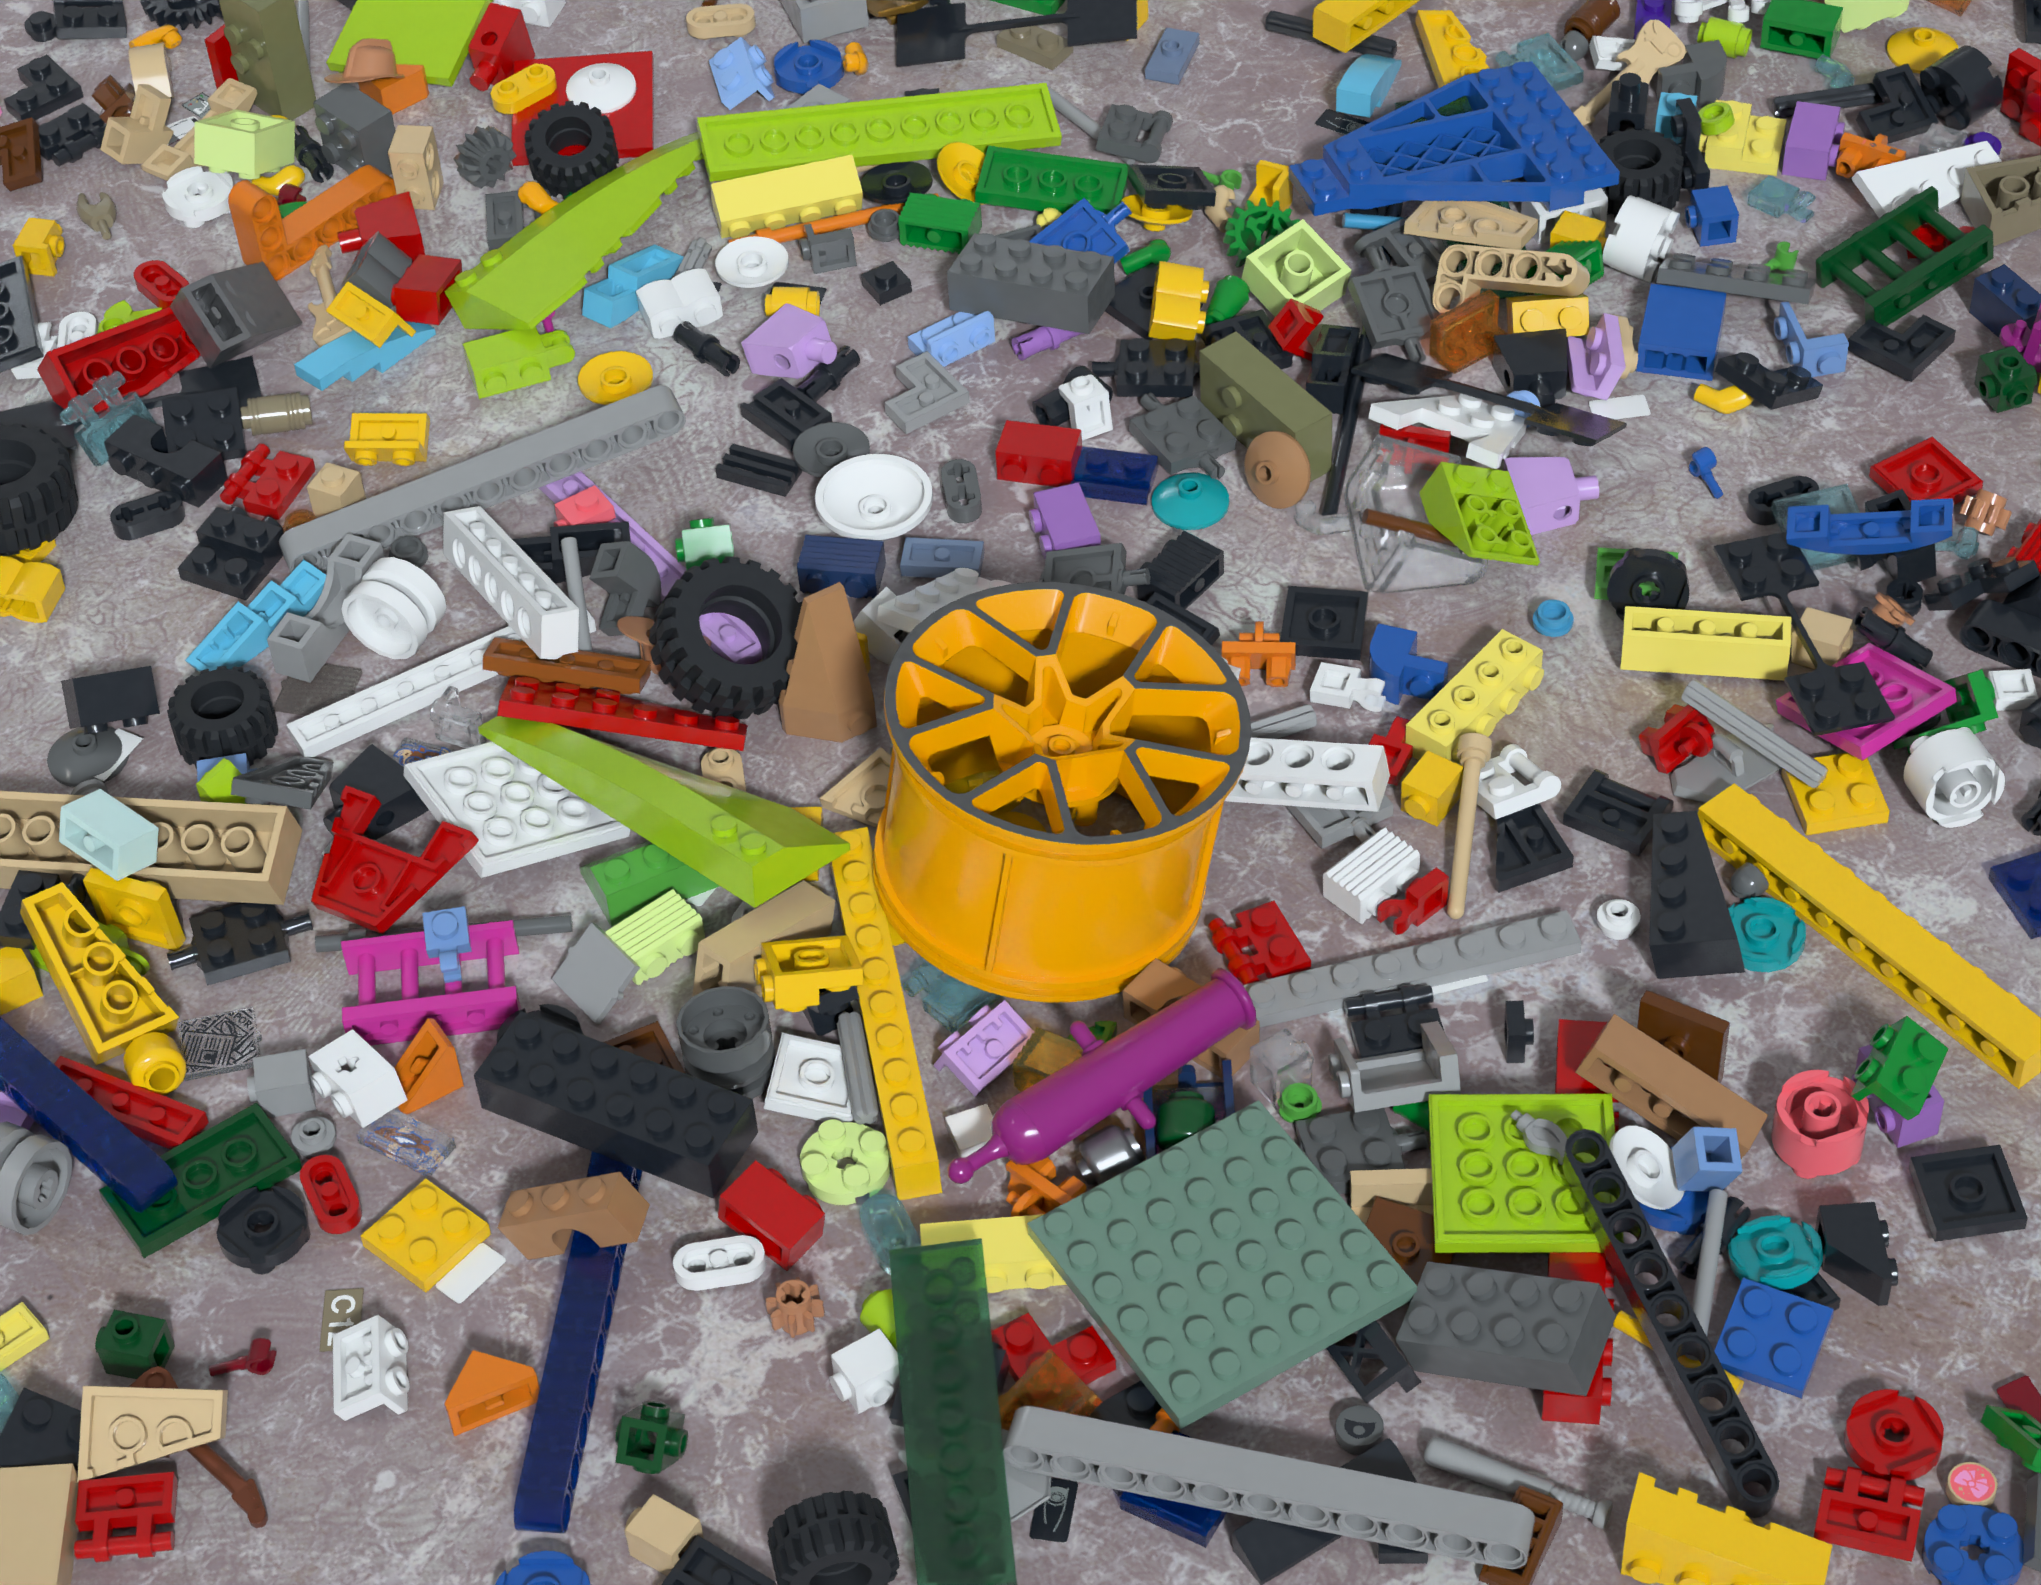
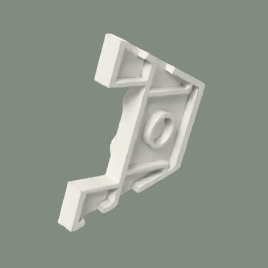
M1462 393L1460 395L1371 404L1368 419L1396 430L1419 422L1438 430L1451 431V435L1469 442L1466 458L1494 469L1499 468L1502 459L1507 458L1510 447L1514 448L1521 440L1527 424H1524L1526 418L1515 415V411L1512 408L1502 405L1492 406L1482 402V399Z

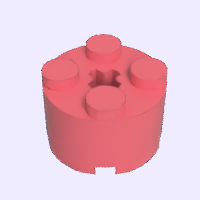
M1808 1070L1792 1076L1782 1086V1091L1776 1101L1771 1139L1778 1156L1793 1168L1797 1176L1804 1179H1813L1816 1176L1833 1175L1843 1172L1859 1162L1866 1134L1869 1103L1867 1097L1857 1101L1851 1096L1856 1084L1853 1080L1845 1076L1843 1081L1830 1077L1829 1071Z

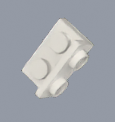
M376 1315L333 1335L334 1413L344 1421L382 1404L398 1415L408 1410L407 1392L410 1387L406 1363L408 1341L399 1328H395L380 1315Z

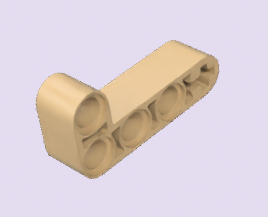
M1461 244L1451 245L1444 250L1439 260L1433 291V305L1438 312L1451 321L1465 323L1471 320L1476 313L1481 288L1571 297L1578 296L1587 289L1590 282V274L1588 269L1571 255L1564 253ZM1467 259L1466 267L1462 271L1457 272L1459 263ZM1502 262L1501 270L1492 276L1493 267ZM1537 265L1536 274L1527 279L1528 270ZM1554 271L1559 275H1565L1563 280L1554 274ZM1460 295L1458 305L1450 309L1451 301Z

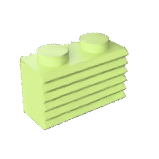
M671 889L605 931L640 966V969L632 979L636 985H641L643 980L648 981L649 978L659 976L671 963H676L678 958L682 959L683 956L692 955L698 950V942L705 939L702 917L679 894H676L674 889Z

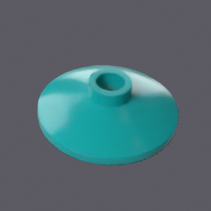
M1182 473L1171 476L1162 481L1152 494V509L1155 516L1164 524L1181 530H1198L1212 526L1226 515L1229 508V493L1226 487L1217 479L1201 473Z

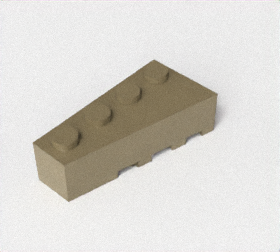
M2041 155L1966 168L1960 203L1975 229L1984 224L1993 231V247L2041 229Z

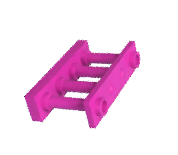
M513 920L469 925L472 952L459 954L460 966L461 961L487 958V990L462 993V981L445 983V995L419 998L418 967L440 964L439 957H428L424 931L341 941V949L348 974H358V1006L342 1008V1023L345 1033L353 1029L372 1046L412 1041L428 1018L435 1019L446 1036L499 1030L500 1026L510 1015L521 1010L516 986L505 987L504 956L519 954ZM401 969L402 1000L376 1003L375 972Z

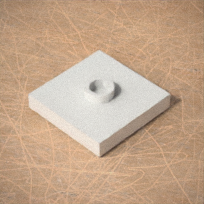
M782 1033L764 1109L822 1122L830 1119H837L842 1123L852 1122L853 1114L841 1045Z

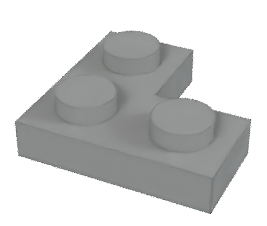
M926 351L896 366L897 378L909 391L884 402L886 415L905 434H908L969 404L970 400L969 391Z

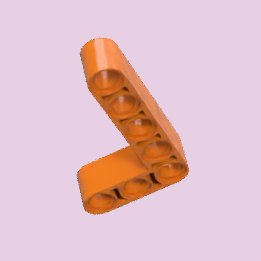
M365 165L283 219H281L276 198L248 180H242L233 186L228 196V204L244 263L251 265L264 262L275 281H278L311 260L318 247L327 245L329 248L338 242L337 232L358 228L354 213L357 208L395 196L397 193L393 178L372 165Z

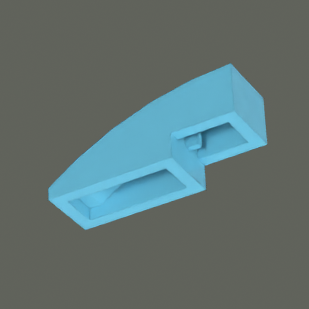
M1364 54L1357 58L1348 68L1336 88V111L1370 118L1375 107L1381 108L1401 67V60L1373 54Z
M654 244L610 264L607 279L584 289L582 316L609 328L625 321L639 311L636 291L654 281L670 280L678 270L683 256Z

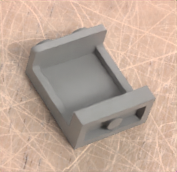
M1438 1021L1421 1024L1422 1049L1354 1059L1344 1039H1334L1335 1054L1328 1055V1064L1332 1081H1337L1340 1097H1347L1356 1113L1428 1101L1429 1094H1461L1458 1056Z

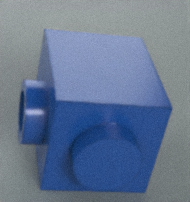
M1728 186L1691 190L1690 206L1685 207V222L1688 228H1693L1699 246L1704 247L1736 242L1739 212Z

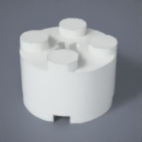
M1629 195L1616 216L1614 222L1617 225L1613 235H1608L1602 255L1603 263L1611 268L1652 283L1660 265L1657 262L1658 258L1665 260L1672 248L1674 239L1668 237V235L1674 232L1680 218V213L1640 197Z
M1961 727L1946 730L1931 737L1922 736L1912 743L1910 747L1911 755L1904 768V782L1931 820H1936L1939 825L1947 828L1961 827L1978 820L1984 815L1981 809L1990 801L1995 805L2000 799L2005 786L2004 773L1970 728Z

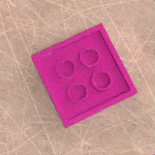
M1868 643L1833 664L1832 667L1864 662L1893 712L1895 719L1893 721L1819 735V737L1863 761L1957 702L1956 690L1949 684ZM1790 691L1776 699L1778 714L1811 732Z

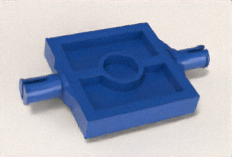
M1083 198L1029 242L1047 246L1059 245L1065 249L1082 252L1094 251L1100 255L1114 257L1115 264L1130 252L1127 243L1117 234L1115 226L1128 215H1131L1132 212L1122 201L1105 215L1103 212L1094 209Z

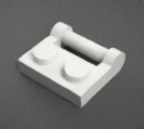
M1509 744L1502 749L1500 756L1490 759L1485 764V767L1481 769L1477 804L1496 820L1555 797L1561 789V781L1552 772L1543 771L1531 762L1521 747L1516 744ZM1519 772L1531 784L1524 786L1511 773Z

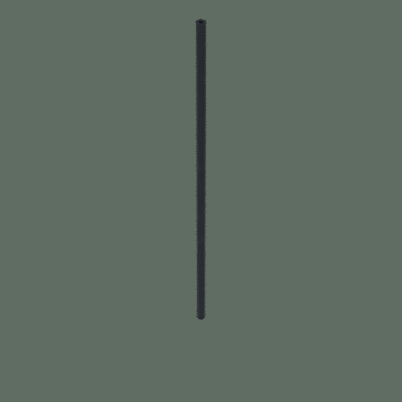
M1415 120V121H1413V122H1411V123H1409V124L1417 123V122H1419V121H1418V120ZM1404 202L1388 205L1386 216L1401 217ZM1381 246L1386 260L1391 264L1392 256L1384 246ZM1363 324L1353 367L1370 360L1372 354V346ZM1353 373L1350 379L1321 514V520L1327 523H1334L1337 519L1365 387L1364 377Z

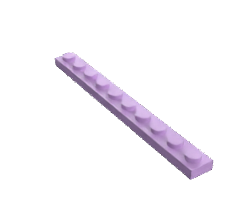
M580 471L542 486L539 489L556 504L595 484ZM595 485L614 506L616 518L606 523L629 521L631 543L644 551L656 565L661 580L660 603H662L676 580L680 579L684 572L687 571L686 568ZM707 613L699 617L702 635L711 640L710 648L720 657L733 663L745 665L753 664L762 659L760 642L754 631L745 622L725 613Z

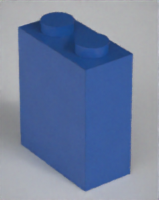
M1651 284L1638 344L1636 372L1713 381L1724 322L1727 293Z

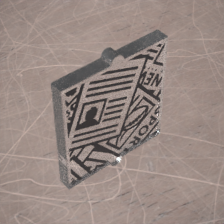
M254 1007L178 1021L180 1045L178 1047L186 1061L187 1072L184 1078L185 1081L254 1068L253 1058L260 1057L259 1042L262 1041V1035L257 1030Z

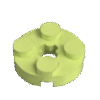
M837 1119L826 1120L821 1123L818 1132L814 1133L806 1141L800 1154L801 1172L805 1182L808 1184L809 1191L816 1198L834 1205L856 1203V1197L864 1196L867 1193L872 1197L884 1187L891 1171L890 1156L884 1134L869 1126L859 1125L854 1122L842 1123ZM843 1158H851L856 1163L855 1165L847 1164L844 1169L838 1168L837 1161Z

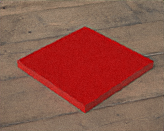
M653 51L514 61V74L532 64L550 66L555 72L557 87L551 95L512 114V149L517 155L512 160L513 166L529 165L525 149V133L530 130L529 123L531 120H538V113L543 109L546 111L551 110V105L558 103L559 106L566 105L565 101H569L566 94V86L572 75L586 66L598 63L620 65L628 69L636 81V93L627 105L614 112L602 114V116L606 115L613 127L619 158L639 157L654 150ZM572 145L563 148L557 154L563 156L576 155L587 147Z

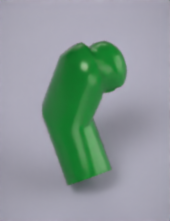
M1155 239L1148 246L1125 255L1120 259L1126 275L1146 267L1150 263L1158 266L1159 261L1167 262L1171 256V249L1164 240Z

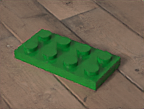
M988 146L975 191V202L1028 211L1043 212L1046 208H1056L1064 214L1081 199L1085 198L1094 209L1106 215L1118 206L1125 196L1129 164Z

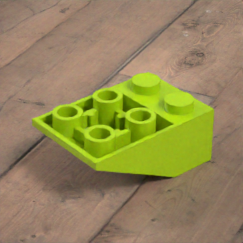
M1440 462L1419 492L1429 523L1468 557L1538 566L1540 560L1509 471Z

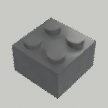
M343 83L313 102L316 112L315 123L320 131L323 143L321 150L329 163L336 164L349 175L365 165H372L388 176L392 174L388 151L395 134V126L391 110L349 83Z

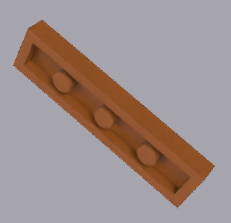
M495 637L483 654V670L495 671L502 676L521 675L534 677L541 682L560 681L573 683L580 686V688L598 687L617 690L621 694H640L651 675V661L582 650L562 655L558 659H540L524 641Z

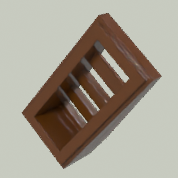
M1518 1486L1511 1502L1524 1505L1533 1512L1535 1516L1533 1533L1539 1536L1537 1539L1531 1538L1529 1549L1531 1555L1528 1557L1526 1564L1520 1567V1569L1524 1570L1522 1576L1504 1568L1484 1564L1479 1575V1581L1488 1585H1532L1562 1522L1563 1503L1527 1487Z

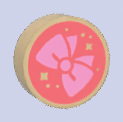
M1975 1462L1960 1463L1948 1475L1946 1495L1951 1504L1958 1506L1978 1505L1989 1508L1995 1500L1998 1486L1997 1480L1992 1471L1982 1464Z

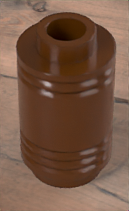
M1587 0L1566 21L1564 36L1569 31L1574 30L1581 33L1590 44L1592 36H1601L1619 18L1620 7L1616 0Z

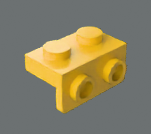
M352 413L350 441H344V450L351 461L363 466H373L377 462H392L400 466H411L415 462H427L430 418L427 413Z

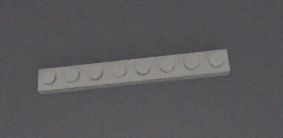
M1565 910L1249 983L1243 986L1252 999L1256 1009V1019L1260 1022L1261 1028L1344 1008V1000L1360 997L1361 992L1374 990L1376 994L1399 991V986L1413 984L1414 988L1428 985L1434 987L1581 953V940L1568 911Z

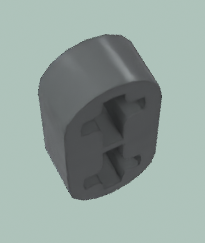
M964 459L949 461L942 467L941 471L947 514L951 520L957 523L974 522L982 514L981 493L974 464ZM962 477L964 482L957 483L956 478ZM966 499L967 505H961L959 500Z

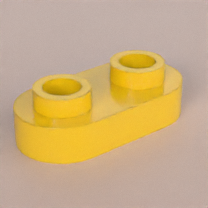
M532 64L500 81L491 90L494 109L502 114H514L551 95L557 87L554 70L548 65Z

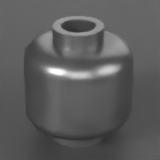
M1111 1124L1081 1141L1080 1152L1083 1158L1076 1161V1164L1088 1185L1096 1181L1100 1185L1140 1164V1161L1146 1157L1129 1127L1122 1130L1118 1125Z

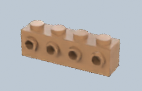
M1613 1014L1596 1037L1575 1072L1605 1093L1612 1094L1614 1099L1678 1141L1692 1127L1736 1128L1741 1159L1751 1148L1768 1114L1616 1014Z

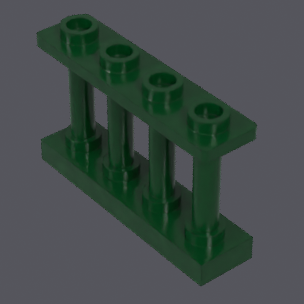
M1930 186L1818 257L1815 261L1817 284L1821 288H1825L1839 279L1864 300L1865 323L1872 319L1887 327L1993 259V231L1982 224L1970 233H1963L1939 214L1938 190ZM1927 223L1952 244L1935 253L1910 232ZM1898 242L1923 263L1910 271H1905L1881 251ZM1868 260L1893 282L1880 290H1875L1852 270Z

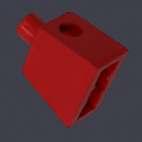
M491 2L487 7L468 49L475 69L469 80L476 89L481 91L488 90L490 85H496L500 81L514 75V61L530 60L535 57L521 9Z
M409 191L357 208L354 213L358 228L337 232L342 254L360 250L379 231L412 258V263L419 254L425 255L422 236Z

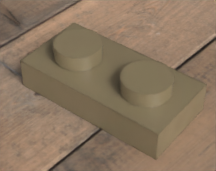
M1038 26L1004 29L996 36L998 48L1050 70H1054L1073 53V46L1068 47V39Z

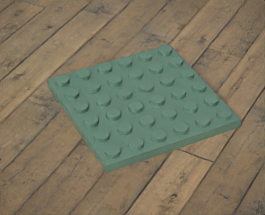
M1259 1100L1027 1223L1028 1235L1179 1430L1410 1302L1413 1295L1417 1292V1285Z

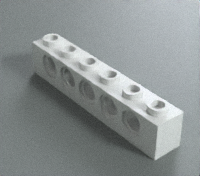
M481 506L444 512L443 554L540 659H558L562 655L578 652L579 608Z
M1251 737L1244 770L1236 786L1225 801L1379 812L1390 777L1384 746Z

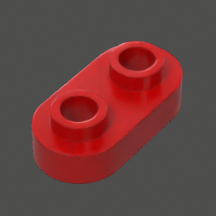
M160 260L146 261L136 267L133 273L138 291L158 308H162V310L170 307L179 290L189 285L185 278L167 263Z
M319 1155L308 1160L301 1168L300 1180L318 1225L322 1230L330 1234H343L354 1229L362 1218V1209L342 1161L332 1155Z

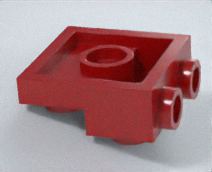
M2017 48L2009 54L2000 112L2020 123L2019 135L2041 147V60L2021 48Z

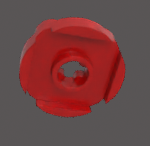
M1893 1389L1876 1390L1862 1396L1853 1405L1850 1416L1846 1420L1844 1431L1845 1447L1849 1456L1858 1467L1867 1472L1869 1476L1891 1480V1477L1895 1476L1910 1481L1925 1475L1937 1465L1942 1451L1944 1427L1938 1413L1928 1402L1917 1396L1914 1397V1400L1898 1396L1899 1390ZM1890 1428L1895 1434L1903 1432L1905 1436L1901 1442L1889 1441L1885 1438V1429Z

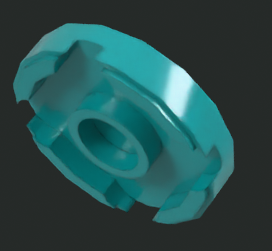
M1752 897L1744 899V903L1734 907L1735 903L1728 907L1745 969L1769 973L1786 969L1798 961L1805 948L1806 925L1803 920L1800 921L1795 915L1796 910L1790 905L1774 898Z
M1764 1216L1744 1223L1737 1229V1236L1733 1239L1731 1238V1242L1728 1244L1730 1267L1740 1281L1746 1278L1778 1290L1792 1289L1807 1283L1819 1272L1823 1262L1820 1235L1811 1225L1803 1221L1802 1226L1792 1223L1791 1217Z

